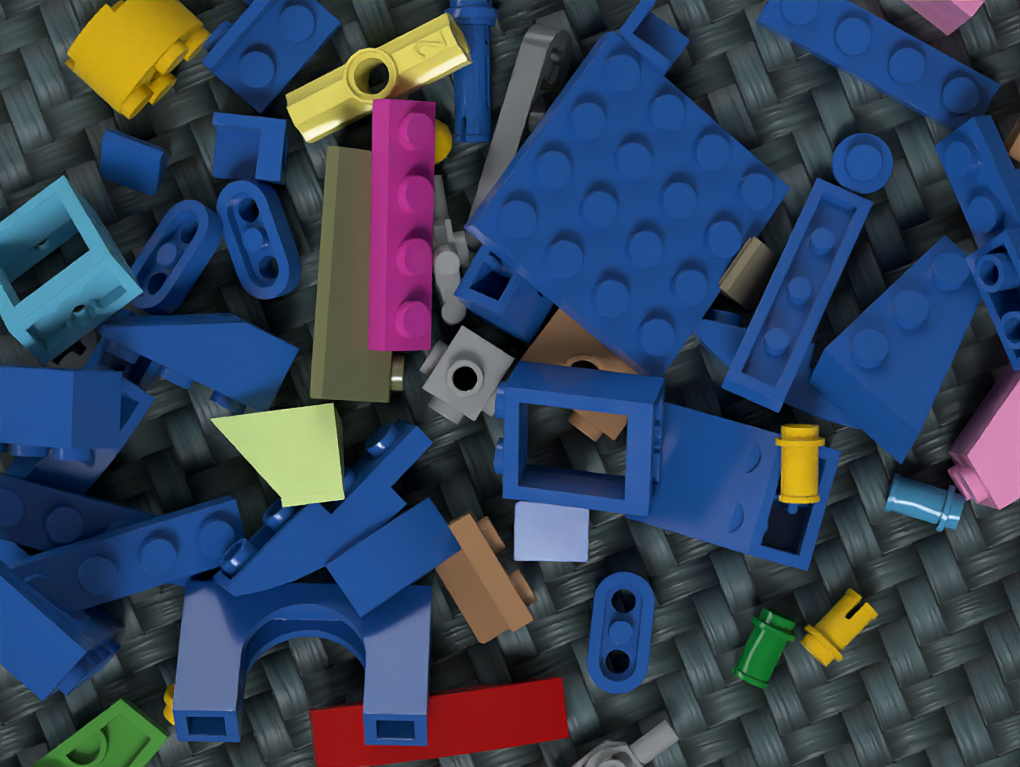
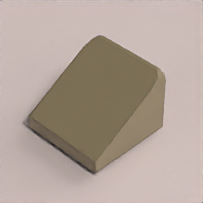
M749 237L718 282L720 284L719 288L722 289L720 293L745 311L751 312L760 302L779 258L762 241L756 237H752V239Z

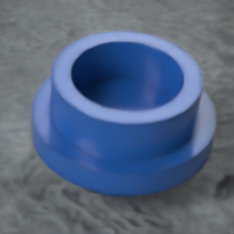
M869 133L853 134L841 141L836 147L831 161L832 173L837 183L843 189L859 195L870 194L882 188L889 180L893 171V156L887 144L879 137Z

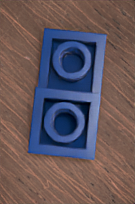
M427 498L325 566L362 618L405 587L415 583L457 554L462 548L431 499Z

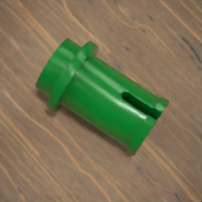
M763 606L760 615L753 614L751 617V622L755 625L731 672L754 686L767 689L769 679L787 642H794L797 637L793 632L797 622L782 612Z

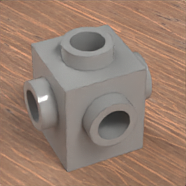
M462 325L449 346L440 340L436 343L420 369V372L429 377L422 388L433 395L427 405L456 424H459L464 415L475 421L481 411L492 417L495 413V398L498 385L501 381L504 382L502 378L514 361V358ZM467 366L476 372L477 383L471 390H462L455 383V373L461 367Z

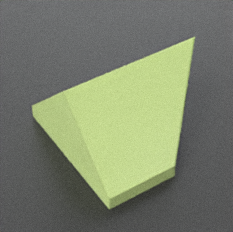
M334 403L210 419L281 497L282 507L345 500L343 426Z

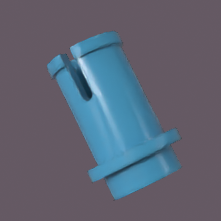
M895 473L889 486L883 510L897 512L936 524L935 530L942 532L944 527L956 530L965 497L960 493H956L955 486L948 485L945 490L901 477L900 474Z

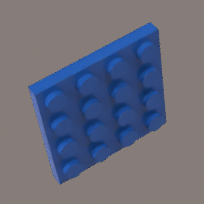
M614 31L602 34L464 228L637 374L662 377L722 290L719 288L720 284L718 282L747 239L749 237L751 239L752 237H758L790 190V187Z

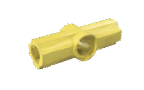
M445 13L376 49L365 48L358 50L349 58L345 65L286 94V108L294 126L300 131L305 141L314 143L372 114L373 99L407 100L411 93L473 63L470 54L471 50L462 30L458 27L452 15ZM385 63L389 71L388 84L380 93L373 94L368 84L369 75L377 65Z

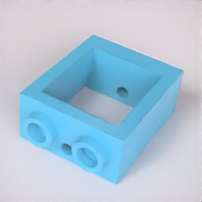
M64 175L0 222V316L8 331L43 367L144 292L97 212ZM80 232L89 251L20 302L11 282ZM47 238L44 244L38 246L40 242ZM85 305L82 311L73 312L76 306Z

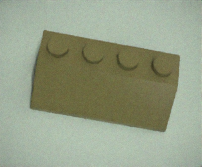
M327 146L309 397L313 399L389 403L391 402L392 390L403 391L406 355L395 354V351L368 350L372 151Z

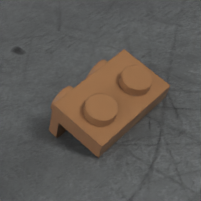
M470 509L447 523L462 550L435 569L480 643H487L508 629H511L513 633L533 621L534 613L529 605L538 601L521 570L517 569L510 574L498 555V552L506 548V545L489 517L486 516L478 521Z

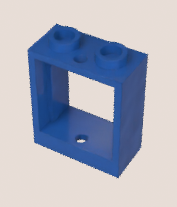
M519 361L508 381H501L499 383L495 398V416L497 419H504V436L498 439L494 456V471L496 474L503 475V498L649 517L661 489L665 378ZM528 404L627 415L625 476L527 464Z

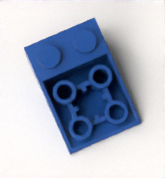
M664 402L661 489L649 517L625 514V517L744 554L808 571L841 451L819 446L818 495H820V502L806 504L784 503L779 501V494H781V446L775 445V438L781 437V434Z

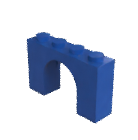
M0 539V664L42 701L58 690L68 696L86 680L89 681L95 673L98 674L117 654L122 646L114 638L125 626L102 605L90 607L72 614H66L6 565V563L41 552L33 547Z
M213 578L206 581H186L172 707L178 741L240 742L246 680L257 659L268 649L283 641L298 637H320L332 640L346 647L358 658L365 670L363 702L365 745L427 746L433 622L432 586H421L411 583L361 618L336 581H331L327 584L294 583L291 581L268 590L236 597L222 588Z

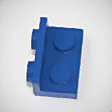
M243 0L249 7L233 25L228 20H225L205 42L203 48L208 54L202 60V63L263 116L342 26L341 22L316 0Z

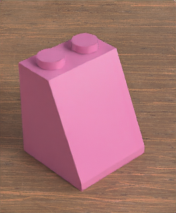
M1010 362L947 451L955 464L948 469L949 476L960 494L965 497V500L968 501L972 498L976 504L998 510L1020 498V370L1014 371Z

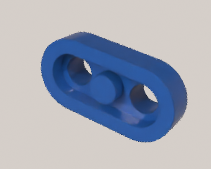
M255 178L234 181L228 184L218 197L216 214L222 221L223 236L242 287L251 296L263 300L290 293L299 283L302 265L278 194L270 184L265 181H258ZM253 199L255 200L259 209V215L257 218L253 215L251 210V203ZM273 257L276 259L278 264V276L273 272L271 268V260Z
M184 200L174 205L166 213L131 267L132 273L144 291L130 301L133 306L149 315L159 316L168 315L181 305L220 244L223 226L216 212L196 200Z
M617 570L604 576L595 588L592 603L587 651L588 672L593 682L599 688L614 694L627 693L638 687L644 680L649 665L655 597L652 588L645 578L629 570ZM620 589L630 590L635 596L634 605L627 611H619L612 605V597ZM613 650H622L629 657L627 666L621 671H612L605 664L607 655Z

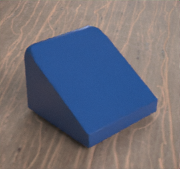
M110 128L109 131L105 130L102 138L100 173L105 179L150 196L156 195L171 156L167 150Z

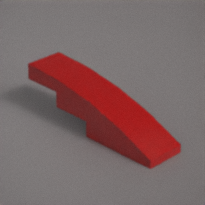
M557 676L499 685L487 683L430 692L427 746L365 745L364 701L309 710L315 767L386 765L569 738L562 677Z

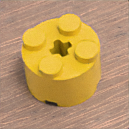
M120 0L112 7L106 3L88 22L67 52L70 59L65 61V65L113 109L130 120L148 102L152 105L156 104L172 88L177 78L171 71L182 59L187 62L191 61L203 49L205 42L211 34L203 27V23L178 0H127L126 2Z

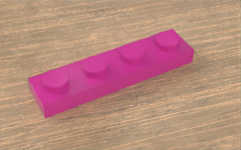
M373 99L368 350H431L436 102Z

